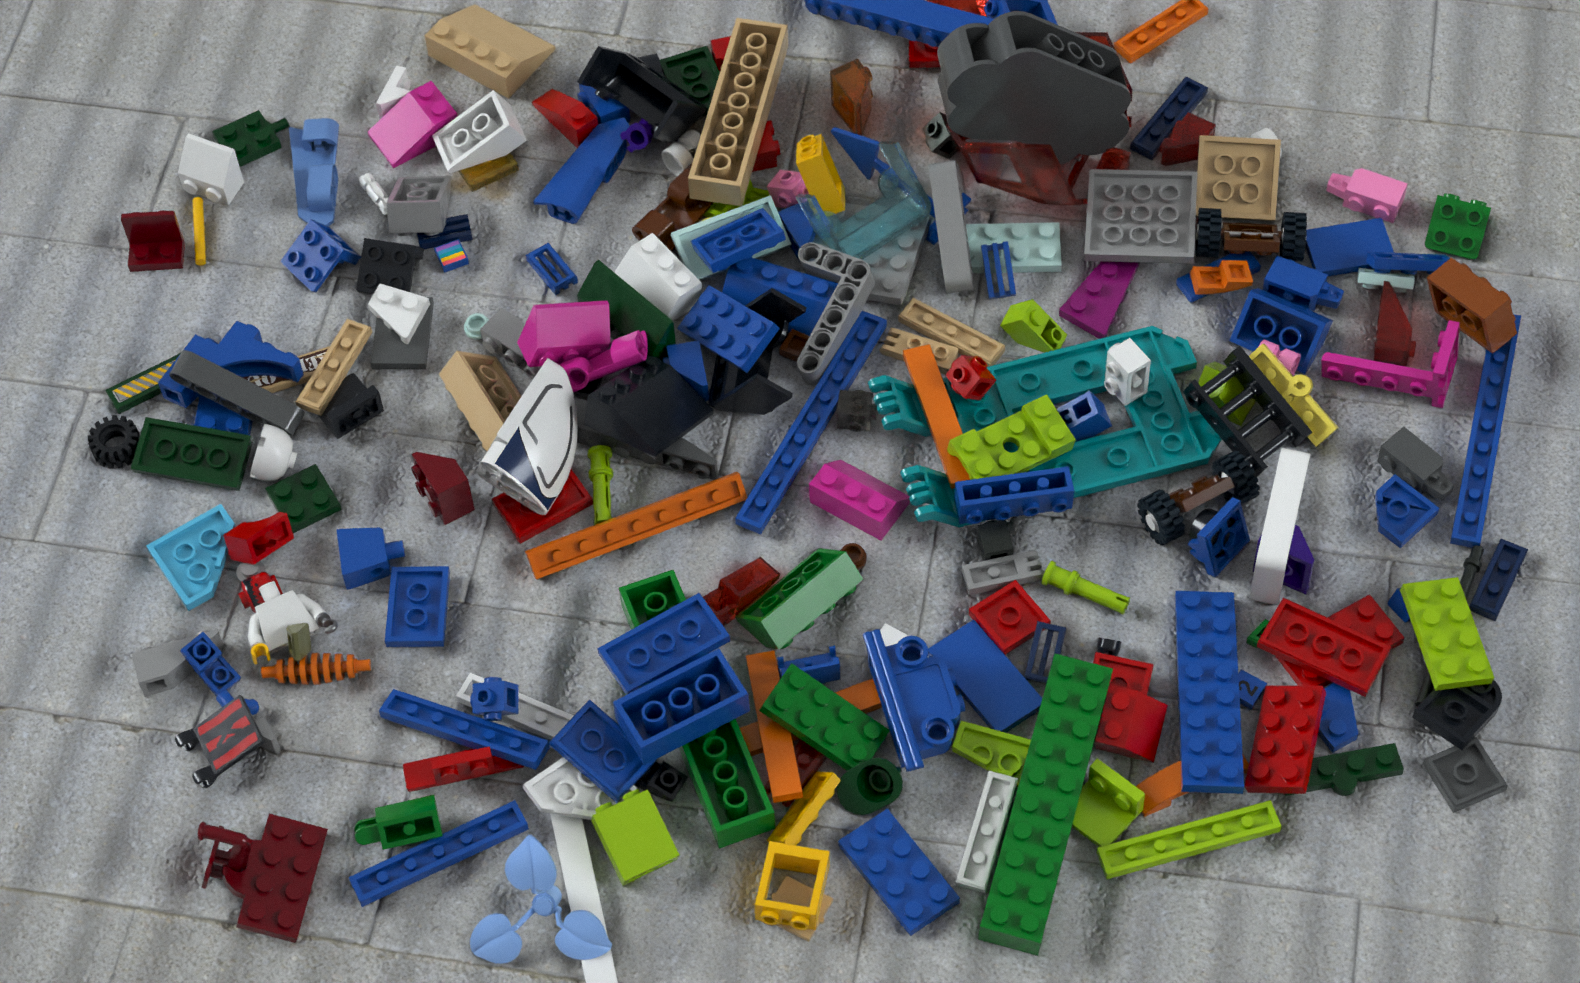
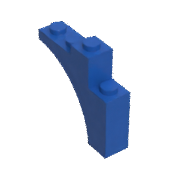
M239 321L234 323L219 344L211 338L205 339L195 334L184 348V350L191 351L240 377L257 375L276 376L298 383L304 375L300 360L296 355L291 352L285 353L268 342L263 343L260 331L251 324L246 325ZM176 359L158 384L164 399L187 409L200 394L175 382L169 376L177 361Z

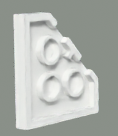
M564 757L524 783L522 787L540 812L591 820L592 815L596 814L595 809L608 802H611L612 805L618 804ZM635 785L627 793L636 790Z

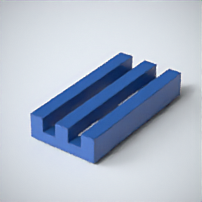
M1008 241L1000 244L981 245L989 300L1016 296ZM998 250H1003L1009 291L1004 290ZM993 251L999 292L995 293L988 252Z
M549 243L526 255L527 262L555 295L559 294L562 288L564 290L568 289L570 283L573 285L578 283L577 276ZM544 252H546L550 256V258L555 262V264L566 275V278H563L559 274V272L555 269L552 263L549 262V260L543 255ZM535 257H537L541 261V263L556 279L557 283L552 279V277L547 273V271L542 267V265L537 261Z

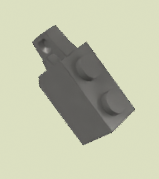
M1402 427L1381 445L1377 462L1380 463L1385 471L1391 472L1393 475L1396 474L1419 493L1427 492L1440 501L1451 494L1454 484L1441 472L1443 457L1407 428Z

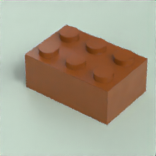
M1451 257L1427 277L1435 312L1447 321L1460 322L1459 330L1492 354L1517 334L1516 319L1512 312V300L1509 295L1502 290L1499 292L1492 287L1486 278L1475 275L1466 264H1460Z

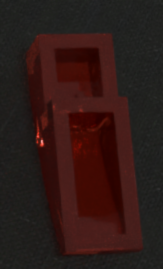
M759 557L721 579L718 588L706 594L703 598L721 624L725 626L765 593L779 579L780 573L762 557Z

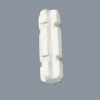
M370 173L359 178L361 187L367 191L366 193L376 206L380 207V211L384 215H388L386 203L389 197H387V193Z

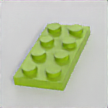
M1459 578L1403 584L1400 592L1435 691L1491 684L1495 677Z

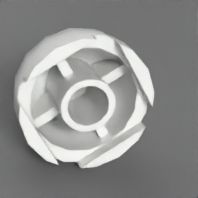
M264 423L249 478L260 481H275L284 476L287 468H294L297 453L292 452L293 441L290 435L278 427Z

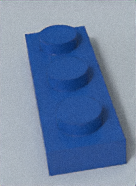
M1367 252L1366 263L1378 273L1387 274L1391 273V270H1400L1404 274H1417V271H1427L1426 273L1432 274L1450 258L1444 254Z

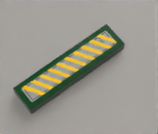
M181 353L106 389V394L118 414L161 394L158 382Z

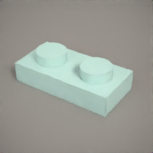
M1359 268L1357 276L1358 283H1363L1362 287L1379 289V285L1389 286L1390 291L1405 293L1407 289H1413L1415 281L1414 274L1398 272L1385 274L1365 268Z

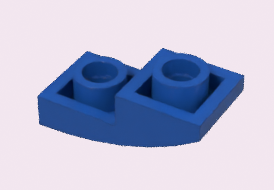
M204 632L200 633L180 650L194 671L216 697L222 691H228L241 680L240 675L223 658L222 652Z

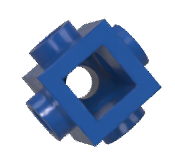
M487 677L484 678V683H474L473 693L470 697L473 713L484 716L485 721H501L502 716L519 714L518 685L502 681V678Z

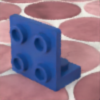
M311 219L283 256L281 263L310 291L317 292L338 262L343 264L346 261L356 265L361 256L329 226Z

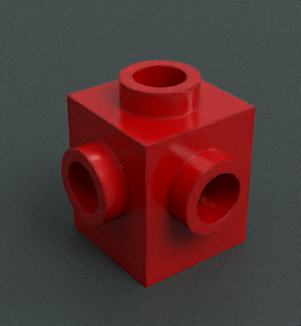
M961 355L954 360L950 370L945 375L952 383L951 387L957 394L963 398L981 400L996 382L995 377L987 369V363L979 356Z

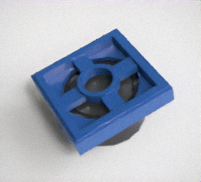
M1233 497L1219 512L1211 508L1201 511L1194 519L1190 529V542L1188 543V546L1192 548L1190 553L1205 564L1207 574L1216 577L1250 541L1241 502Z

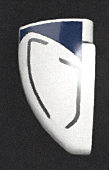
M547 358L498 431L491 447L476 469L477 474L482 479L540 515L547 514L565 485L577 447V408L568 375L563 367Z

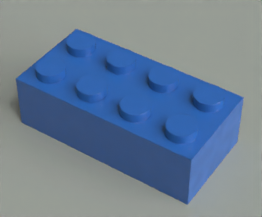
M720 649L613 702L616 721L643 765L750 711L748 693Z

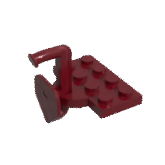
M269 813L262 839L252 840L243 833L224 829V826L217 827L201 822L198 827V839L203 840L205 838L215 841L201 888H207L210 877L223 880L225 886L233 895L244 899L236 928L296 943L328 829ZM220 842L233 845L228 852L218 849Z

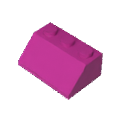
M608 301L533 305L517 341L528 367L542 366L547 358L557 364L577 357L590 360L607 351L610 346Z
M841 459L825 463L809 483L810 503L882 541L910 504V496Z

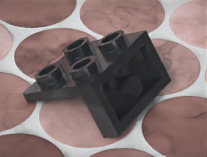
M364 238L356 290L358 292L374 294L378 285L383 284L410 292L415 258L423 259L424 249L415 245Z
M352 373L344 378L322 416L318 415V417L333 435L339 439L377 416L384 409L380 393L374 385L366 388L359 378Z

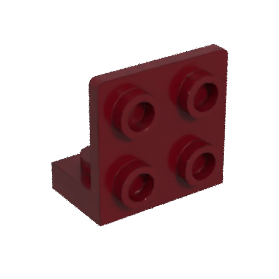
M161 210L157 212L121 214V222L129 242L128 268L130 272L183 269L185 242L174 211Z

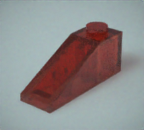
M1384 281L1380 297L1373 361L1406 367L1408 358H1414L1416 341H1411V325L1390 282Z

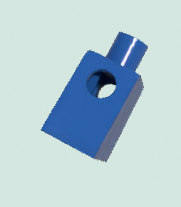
M380 527L336 529L342 576L347 590L389 577L391 575L389 560L405 557L403 540L387 543L384 531Z

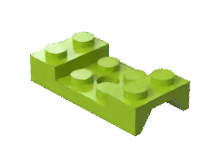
M1046 394L1023 405L1021 411L977 432L975 429H972L951 439L947 451L950 455L958 457L967 471L970 480L1024 473L1072 450L1076 439ZM1012 442L1018 447V450L1016 452H1008L1004 449L1003 444Z

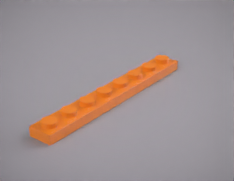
M734 472L529 549L525 553L534 578L537 580L743 502L747 499V495L740 474Z

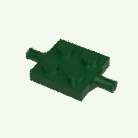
M258 110L212 131L218 144L235 150L239 167L281 149L282 146L276 133L290 126L285 117L271 124L265 120Z

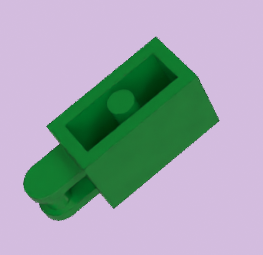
M435 795L375 808L376 817L360 820L354 827L357 843L368 845L381 842L383 850L443 836Z

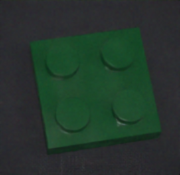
M316 464L265 488L276 511L287 513L293 533L342 510L340 503Z

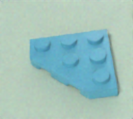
M222 504L146 545L148 552L188 611L214 597L229 553L223 535L236 526Z

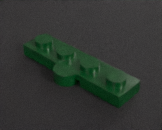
M1386 744L1313 758L1306 792L1333 788L1334 792L1338 795L1349 796L1355 792L1357 781L1366 782L1402 775L1404 768L1396 744ZM1284 793L1285 796L1295 795V794Z

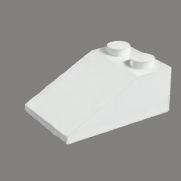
M495 90L491 91L432 135L449 173L506 156L527 140L512 106Z

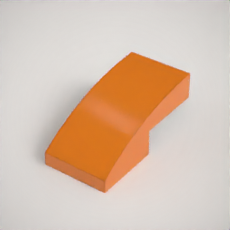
M1222 260L1218 267L1193 266L1190 271L1195 295L1230 292L1252 286L1253 284L1248 262L1243 260Z

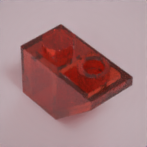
M1188 112L1182 121L1178 120L1170 138L1166 137L1160 146V152L1162 153L1161 164L1169 166L1198 160L1199 136H1215L1216 124Z

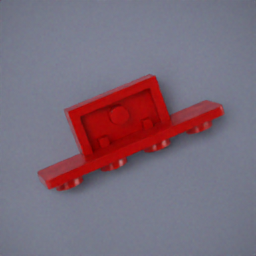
M489 746L404 763L403 771L407 791L412 792L519 769L524 766L493 756Z

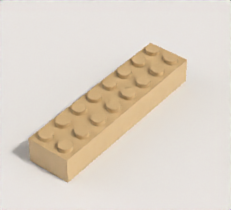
M736 18L688 176L690 199L736 206L743 205L789 46L787 25Z

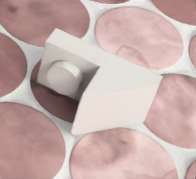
M396 65L377 100L376 106L379 119L411 91V81L408 79L405 67Z

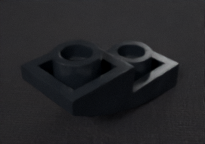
M665 761L661 764L655 762L634 785L644 791L648 789L650 794L673 802L687 781L688 776Z

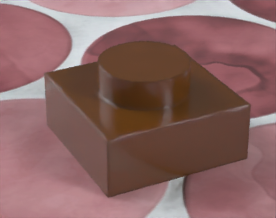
M792 329L779 348V354L797 362L810 336Z

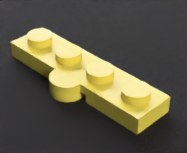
M1261 344L1249 355L1251 360L1312 431L1308 438L1316 447L1339 428L1310 396L1309 393L1312 391L1313 383L1307 375L1293 376L1266 344Z

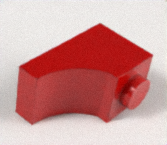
M278 512L273 516L255 522H242L223 535L231 560L252 565L294 539L288 515L283 512Z

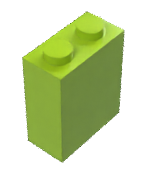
M639 789L633 790L622 796L624 801L612 805L611 802L605 803L595 809L596 814L592 815L591 822L622 886L678 860L680 856L648 789L641 793Z

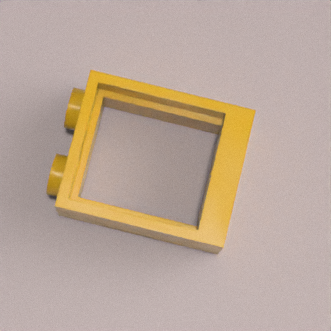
M822 134L803 137L797 143L796 165L820 219L844 211L845 187Z
M769 841L755 901V920H759L767 925H788L797 930H816L830 868V851ZM774 868L817 875L810 907L766 900Z

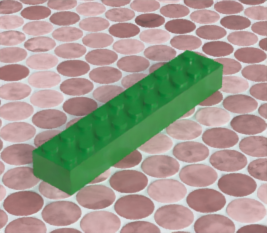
M674 569L619 587L621 606L631 630L686 600ZM736 719L679 747L719 849L776 828L774 810Z
M1054 654L982 917L978 940L1036 956L1039 954L1113 668Z

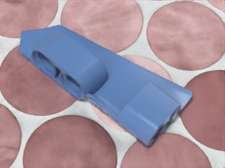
M330 118L304 120L303 130L289 127L298 217L307 224L312 219L330 226L334 223L338 188L336 155L339 124Z

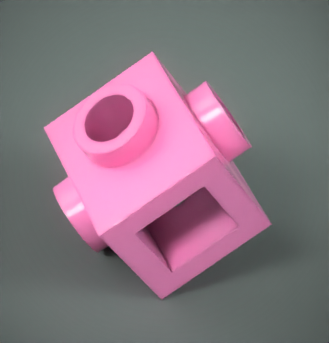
M779 170L766 186L775 206L779 208H788L805 200L808 201L811 198L800 172Z

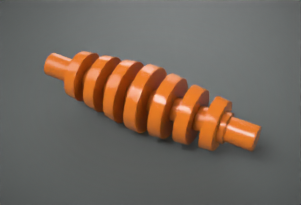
M312 653L311 663H309L308 655L300 660L299 664H297L293 657L288 658V665L285 664L284 659H279L274 666L261 667L262 678H275L278 680V683H286V677H289L290 684H297L298 676H300L301 683L309 685L311 675L313 684L320 685L321 674L324 676L325 683H331L333 681V673L336 675V680L341 681L344 680L346 672L348 678L351 679L355 678L356 673L360 671H371V660H357L354 654H347V659L344 661L343 655L336 653L335 660L332 662L331 653H323V662H321L320 654Z

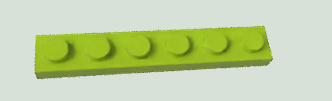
M1269 800L1097 847V856L1107 880L1278 833L1281 831L1282 826L1273 804Z

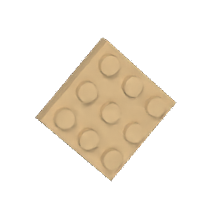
M1200 135L1197 164L1196 217H1198L1199 208L1221 209V218L1275 221L1281 140Z

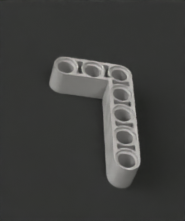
M956 160L929 164L946 292L954 293L974 289V279L962 193L966 194L962 170Z
M809 242L802 245L798 251V258L804 272L838 283L797 360V367L804 382L808 385H817L854 325L874 287L875 281L871 268L866 261L820 244ZM841 266L837 270H832L834 267ZM860 275H865L861 279H856ZM847 298H853L850 301L844 302V300ZM836 320H841L838 324H832ZM823 343H829V344H828L827 346H825V347H822V348L819 347V346L822 345ZM817 366L815 369L807 371L809 367Z

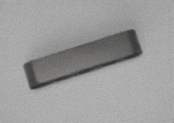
M183 350L169 374L175 382L261 426H264L265 423L278 427L290 435L291 438L305 415V412L297 405L191 351Z

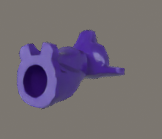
M642 118L638 123L631 124L626 131L621 132V140L627 139L630 144L627 147L629 152L645 148L652 141V138H655L653 137L655 133L652 129L653 125Z

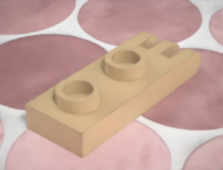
M896 328L889 329L888 336L885 337L884 344L879 350L883 355L904 361L903 350L930 344L939 371L945 375L959 355V348Z

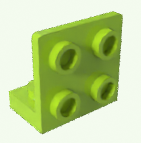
M1097 758L1089 767V778L1082 787L1072 827L1098 847L1112 844L1143 811L1145 793Z

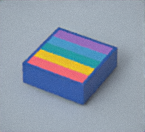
M459 239L434 248L435 255L444 273L469 264L468 257Z

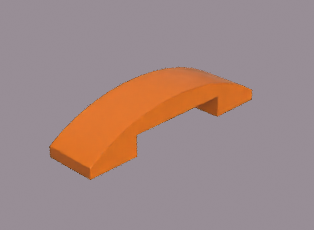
M1243 755V772L1246 774L1249 763ZM1181 761L1162 769L1136 785L1137 788L1145 793L1144 808L1141 812L1144 817L1171 806L1173 799L1189 793L1182 792Z

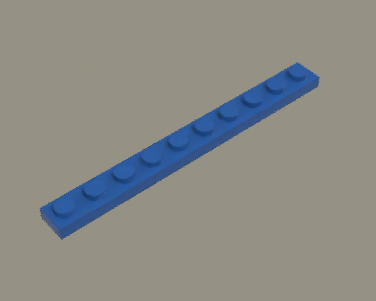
M862 310L735 517L736 525L760 535L762 534L886 329V319Z
M1513 314L1516 319L1517 334L1493 354L1488 350L1485 351L1450 544L1473 548L1475 545L1480 546L1521 315Z

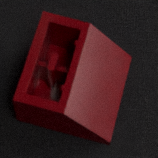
M421 452L412 454L414 466L411 467V470L417 480L415 486L422 498L427 496L429 499L428 506L435 518L439 516L443 523L447 525L475 510L468 478L455 459Z

